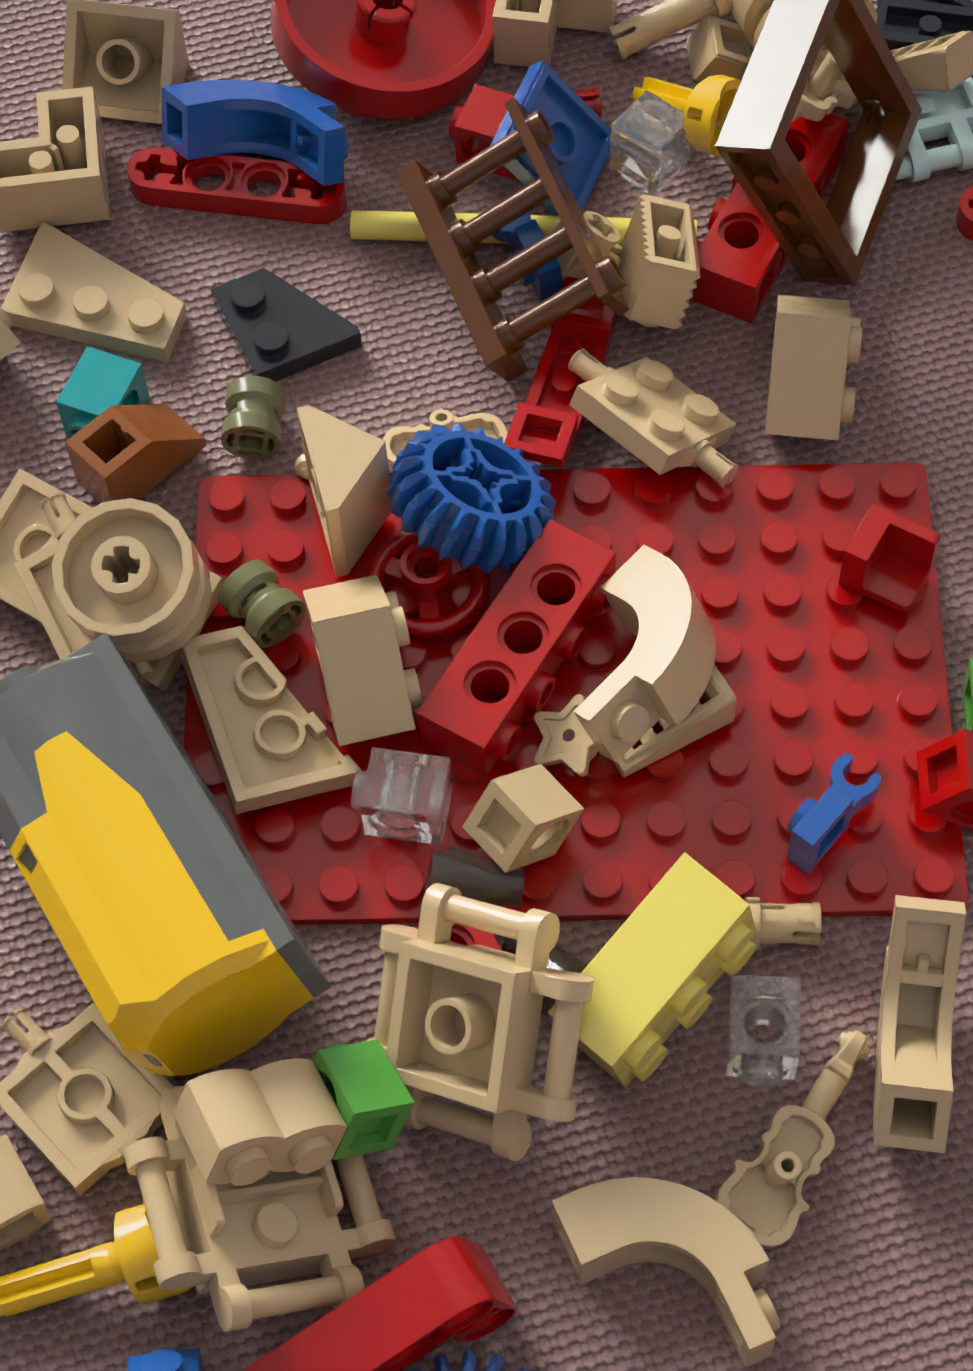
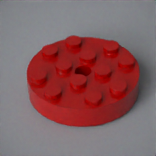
M272 0L270 25L273 41L281 60L295 79L308 91L337 104V108L351 115L378 119H407L428 115L453 104L464 96L479 79L486 65L493 40L492 15L496 0Z

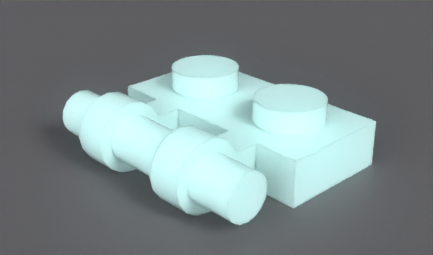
M969 77L949 92L912 90L922 108V112L896 180L908 178L913 183L929 179L931 172L952 167H956L958 171L973 169L972 78ZM859 105L860 115L863 112L861 105ZM945 137L950 142V145L926 150L923 142Z

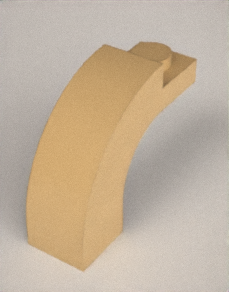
M645 545L600 587L625 630L637 636L636 642L626 659L573 711L600 754L615 763L660 718L678 727L689 715L705 691L715 663L716 638L714 630L687 579L673 561Z
M895 895L889 945L886 946L877 1033L873 1104L874 1145L945 1153L954 1093L951 1066L952 1024L957 975L966 919L965 902Z
M638 1177L597 1182L552 1200V1223L581 1285L633 1263L658 1262L674 1266L695 1278L708 1292L745 1368L772 1356L776 1340L773 1331L780 1329L779 1318L766 1291L760 1288L753 1292L751 1286L765 1280L770 1260L748 1227L722 1204L697 1190L678 1183Z

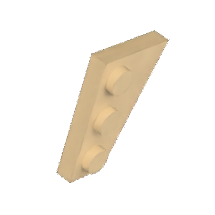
M44 221L41 222L1 307L11 319L12 326L167 363L187 318L184 302Z
M242 626L194 636L187 645L180 648V656L235 815L360 784L362 770L348 754L343 756L326 736L327 728L313 711L310 713L306 712L287 689L286 678Z

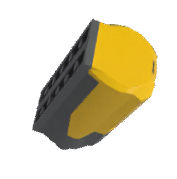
M107 633L102 634L65 659L43 666L20 668L8 674L0 681V835L107 1026L115 1035L127 1057L147 1068L151 1074L167 1076L191 1075L219 1066L252 1048L275 1030L289 1014L331 988L327 978L149 690Z

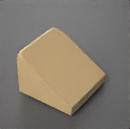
M706 15L686 41L692 79L697 82H701L709 76L720 74L736 79L743 78L754 51L753 46L750 45L738 24L710 15Z

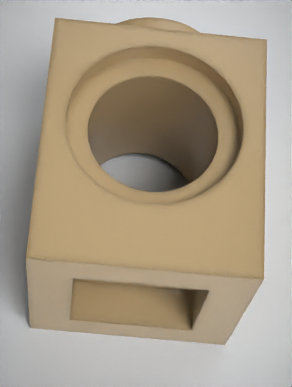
M542 764L492 779L462 827L499 867L507 873L555 855L584 808Z

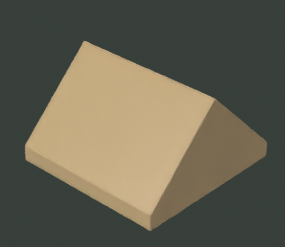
M67 0L62 90L93 86L100 117L162 124L161 87L184 83L189 67L179 10L93 0Z
M310 405L297 408L307 475L336 577L348 575L391 513L392 499L386 494L390 478L386 441Z

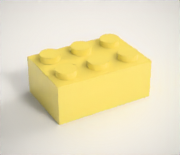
M684 852L581 972V974L594 978L591 1001L583 1004L578 1048L625 1088L635 1076L642 1082L645 1081L666 1057L668 1049L662 1044L678 1025L681 1024L688 1029L706 1011L713 999L707 991L722 973L725 972L730 977L734 976L754 953L757 945L751 939L756 935V929L750 904ZM555 1004L548 1011V1014L552 1019Z

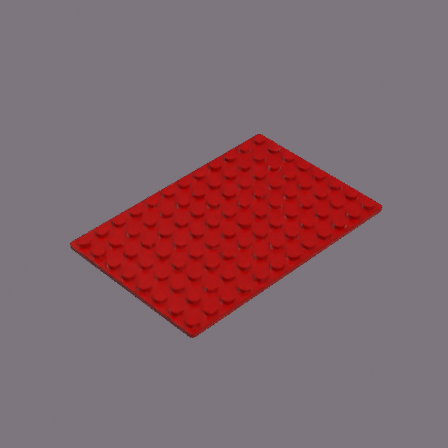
M917 462L739 466L734 479L724 487L719 485L716 480L699 467H676L661 475L650 467L540 470L539 476L552 483L549 494L557 501L553 509V521L616 551L615 572L643 545L668 557L679 567L712 624L716 638L714 665L734 692L737 704L733 722L624 778L613 761L600 754L599 751L589 762L588 773L584 777H580L571 768L562 763L545 766L544 768L580 803L584 810L555 855L507 873L499 867L462 826L492 779L536 765L534 758L543 740V735L534 720V715L539 711L531 709L521 724L523 733L517 748L508 760L498 759L487 777L420 743L417 711L421 706L411 708L416 728L414 730L339 746L333 728L321 667L315 651L306 609L305 616L300 625L291 635L272 647L260 648L286 678L287 689L306 712L310 713L313 711L327 728L326 736L343 756L348 754L362 770L360 784L235 815L187 676L184 749L293 925L419 923L423 897L427 889L435 883L458 888L462 897L527 913L528 910L535 908L555 913L559 921L627 920L684 852L743 900H745V897H759L760 903L795 904L820 902L821 917L893 916L895 895L965 902V908L968 902L962 828L959 825L922 812L920 806L916 752L952 735L936 563L910 610L906 613L899 612L839 584L844 550L872 503L932 530L927 472L925 467ZM296 474L207 476L198 484L195 548L207 569L226 580L241 565L251 560H264L277 573L279 577L278 584L282 588L293 590L304 603L303 590L366 577L369 564L376 552L387 541L404 532L401 531L402 518L390 513L350 573L336 577L308 479L298 477ZM518 563L509 572L500 570L496 566L489 572L490 588L487 600L480 613L467 626L455 633L438 638H414L409 636L410 645L399 647L403 670L415 668L423 703L517 568ZM470 571L446 584L445 592L438 598L439 618L457 610L468 597L471 589ZM425 574L419 578H431L434 575ZM385 576V593L395 591L399 607L402 606L404 615L420 619L419 599L412 595L407 585ZM551 598L545 601V603L550 605H562L568 602L562 598ZM218 602L199 635L238 626L244 628L245 622L242 619L231 617ZM611 606L604 614L595 613L587 625L588 636L582 650L574 661H563L554 675L556 683L553 692L540 711L561 712L574 696L581 694L587 698L629 655L637 636L625 630ZM521 645L513 648L511 651L519 654H528L535 651L536 648ZM485 694L477 700L491 704L501 701L504 697L498 694ZM700 697L699 702L703 705L705 701ZM658 721L652 726L656 735L664 730ZM568 731L565 734V741L569 742L574 739V731ZM640 739L632 746L633 749L642 745ZM849 753L854 759L852 769L844 777L845 780L852 785H863L876 772L881 776L878 794L872 803L862 807L850 819L848 829L807 874L787 859L791 832L787 830V825L795 811L806 799L812 798L817 802L829 789V778L833 763L841 755Z

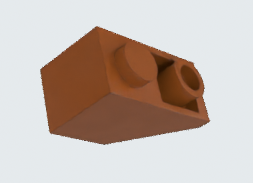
M167 404L111 405L65 441L77 483L100 504L102 502L128 498L140 500L207 446L206 439Z

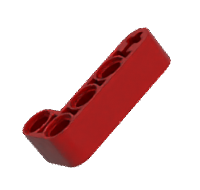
M453 1236L438 1241L420 1251L242 1371H403L449 1339L471 1342L486 1336L508 1322L518 1309L482 1245L460 1236Z

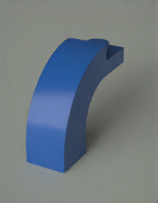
M207 80L161 87L162 141L185 159L191 160L228 153L263 154L281 158L294 164L323 186L344 182V160L348 156L349 144L345 127L336 121L337 104L299 88L259 81Z

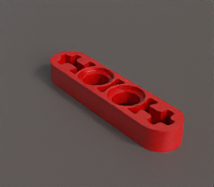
M157 147L138 151L127 164V175L134 197L141 203L151 206L309 224H328L336 221L343 215L347 207L345 182L323 186L290 162L221 154L187 160L174 149ZM160 172L153 181H148L153 177L154 173ZM183 174V185H177V183L181 184L180 175ZM206 175H216L224 179L223 184L214 190L204 191L194 186L197 180ZM262 181H271L280 186L277 192L267 197L255 196L250 192L255 184ZM290 187H297L294 188V198H291ZM319 191H327L323 194L322 199H312L318 196Z

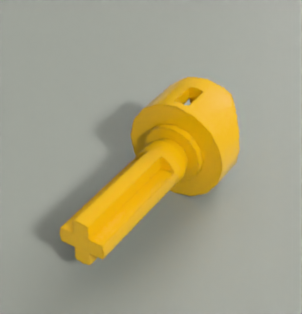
M721 74L714 75L698 83L694 89H690L652 77H644L643 87H634L633 98L640 100V110L683 122L687 139L696 149L722 157L715 145L741 80Z
M141 1204L116 1213L114 1220L115 1242L104 1243L94 1246L89 1250L0 1276V1317L14 1315L99 1288L111 1287L122 1283L124 1280L135 1299L142 1305L187 1292L192 1287L173 1290H161L158 1287L153 1266L159 1258L145 1205Z

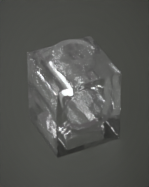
M648 90L611 124L610 170L649 195L656 196L689 164L690 142L683 127V112Z
M372 747L367 771L357 770L355 774L351 799L352 809L361 810L364 835L442 845L453 789L450 758Z
M750 975L731 976L728 996L726 1076L741 1077V1080L746 1084L762 1087L778 1085L782 1083L783 1079H795L800 1057L801 978ZM758 1024L767 1025L776 1030L780 1038L773 1043L763 1044L751 1039L746 1030Z

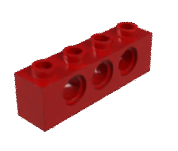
M832 113L825 114L821 121H813L803 117L798 118L790 124L785 137V141L821 199L845 157L849 119ZM734 176L732 180L733 190L728 199L719 198L711 212L708 222L709 232L704 241L696 239L701 278L696 280L697 288L693 289V297L689 300L753 323L786 264L788 257Z
M551 519L543 528V533L539 538H536L417 711L420 743L484 777H487L498 759L506 761L511 757L523 733L521 724L531 709L540 711L545 706L555 687V673L564 660L572 662L579 655L588 636L587 625L595 613L604 614L611 606L600 587L615 573L616 551ZM551 598H562L568 601L562 605L545 603L546 600ZM521 645L536 648L535 651L528 654H519L511 651L513 648ZM485 694H498L504 697L501 701L491 704L477 700Z

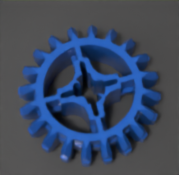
M455 423L450 430L438 424H435L429 432L418 430L415 437L407 442L404 450L399 451L392 466L393 472L389 478V487L386 493L392 499L390 512L396 517L402 518L401 531L416 534L419 537V548L431 547L439 552V561L446 556L457 560L462 570L466 569L470 564H475L486 574L495 566L500 570L509 572L516 563L519 564L536 538H539L543 533V528L550 519L553 520V509L557 501L549 494L552 483L539 476L541 466L537 463L527 462L523 458L524 449L508 447L503 443V436L497 440L486 436L481 427L477 428L474 432H468L459 423Z

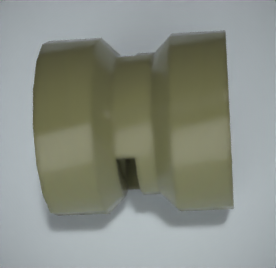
M244 376L236 378L229 383L226 389L225 407L230 415L225 418L221 432L222 446L228 452L246 459H264L278 453L281 448L282 426L277 420L284 414L286 403L285 390L279 383L261 376Z
M256 559L241 565L230 574L221 586L217 600L231 617L242 619L245 622L244 629L259 647L267 648L282 642L293 633L305 616L306 606L293 590L282 588L278 584L279 577L266 561Z

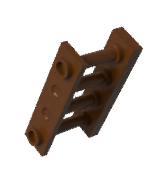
M515 97L504 104L516 130L445 175L440 171L432 174L416 160L411 161L396 171L485 366L507 382L528 371L519 351L525 347L524 340L592 299L598 297L599 300L619 316L629 310L620 292L622 288L627 286L626 280L615 260L609 254L603 257L549 146L550 143L556 140L551 126L538 109L530 113ZM526 151L528 152L539 178L470 221L465 222L463 219H457L451 206L457 202V194ZM547 200H551L563 226L488 271L485 267L480 268L474 252L480 249L479 242ZM574 247L587 275L516 318L503 317L496 302L502 298V290Z

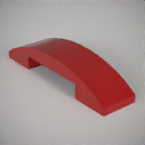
M566 276L562 289L577 281L578 278ZM598 297L551 324V333L525 403L519 402L504 444L512 449H524L523 458L526 460L563 467L579 438L586 418L569 404L577 385L586 381L575 372L570 371L568 364L572 356L578 350L584 348L604 365L618 315L599 300Z

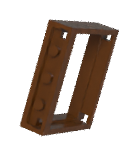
M774 0L715 147L803 281L855 286L922 108L863 0ZM823 41L863 109L827 205L824 204L785 141Z

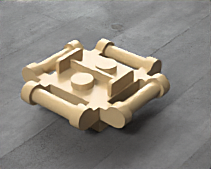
M435 883L427 889L423 897L418 929L403 925L382 926L379 948L385 951L377 1020L374 1038H369L367 1041L378 1039L415 1102L404 1124L405 1126L417 1130H422L427 1126L489 1145L496 1156L518 1161L527 1153L532 1138V1128L527 1121V1114L556 1122L575 1120L578 1096L571 1093L583 1004L591 1001L594 978L581 973L547 968L549 952L555 947L560 933V922L555 913L535 908L528 910L527 913L462 897L458 888ZM456 923L517 940L516 954L483 945L467 946L450 941L452 926ZM543 996L556 1000L544 1088H540L531 1084ZM435 1094L493 1112L494 1117L435 1098Z
M185 1086L169 1087L162 1091L160 1112L168 1140L165 1141L160 1137H149L135 1141L123 1150L128 1173L137 1176L159 1258L154 1263L153 1268L158 1287L161 1290L196 1286L198 1295L210 1293L219 1326L223 1331L230 1332L250 1327L254 1319L331 1305L335 1309L365 1289L363 1277L359 1269L352 1265L350 1259L384 1252L392 1248L397 1240L391 1221L382 1219L363 1154L335 1160L356 1227L341 1230L337 1214L343 1208V1198L331 1160L319 1170L307 1174H300L296 1171L275 1172L269 1170L264 1177L245 1186H236L232 1183H206L173 1115ZM309 1275H322L321 1278L252 1290H247L246 1286Z

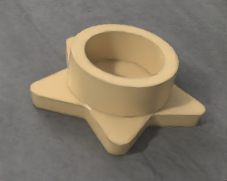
M578 694L574 696L561 712L539 711L534 715V720L543 735V740L534 758L536 765L542 764L545 767L562 763L571 768L580 777L587 775L589 762L595 757L598 749L573 712L586 699L584 695ZM568 731H574V739L569 742L565 741V734Z

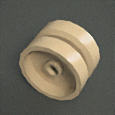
M132 498L102 502L79 515L60 537L52 561L53 589L66 614L90 642L107 633L127 661L142 662L162 659L187 645L205 622L212 599L210 572L179 520L157 504Z

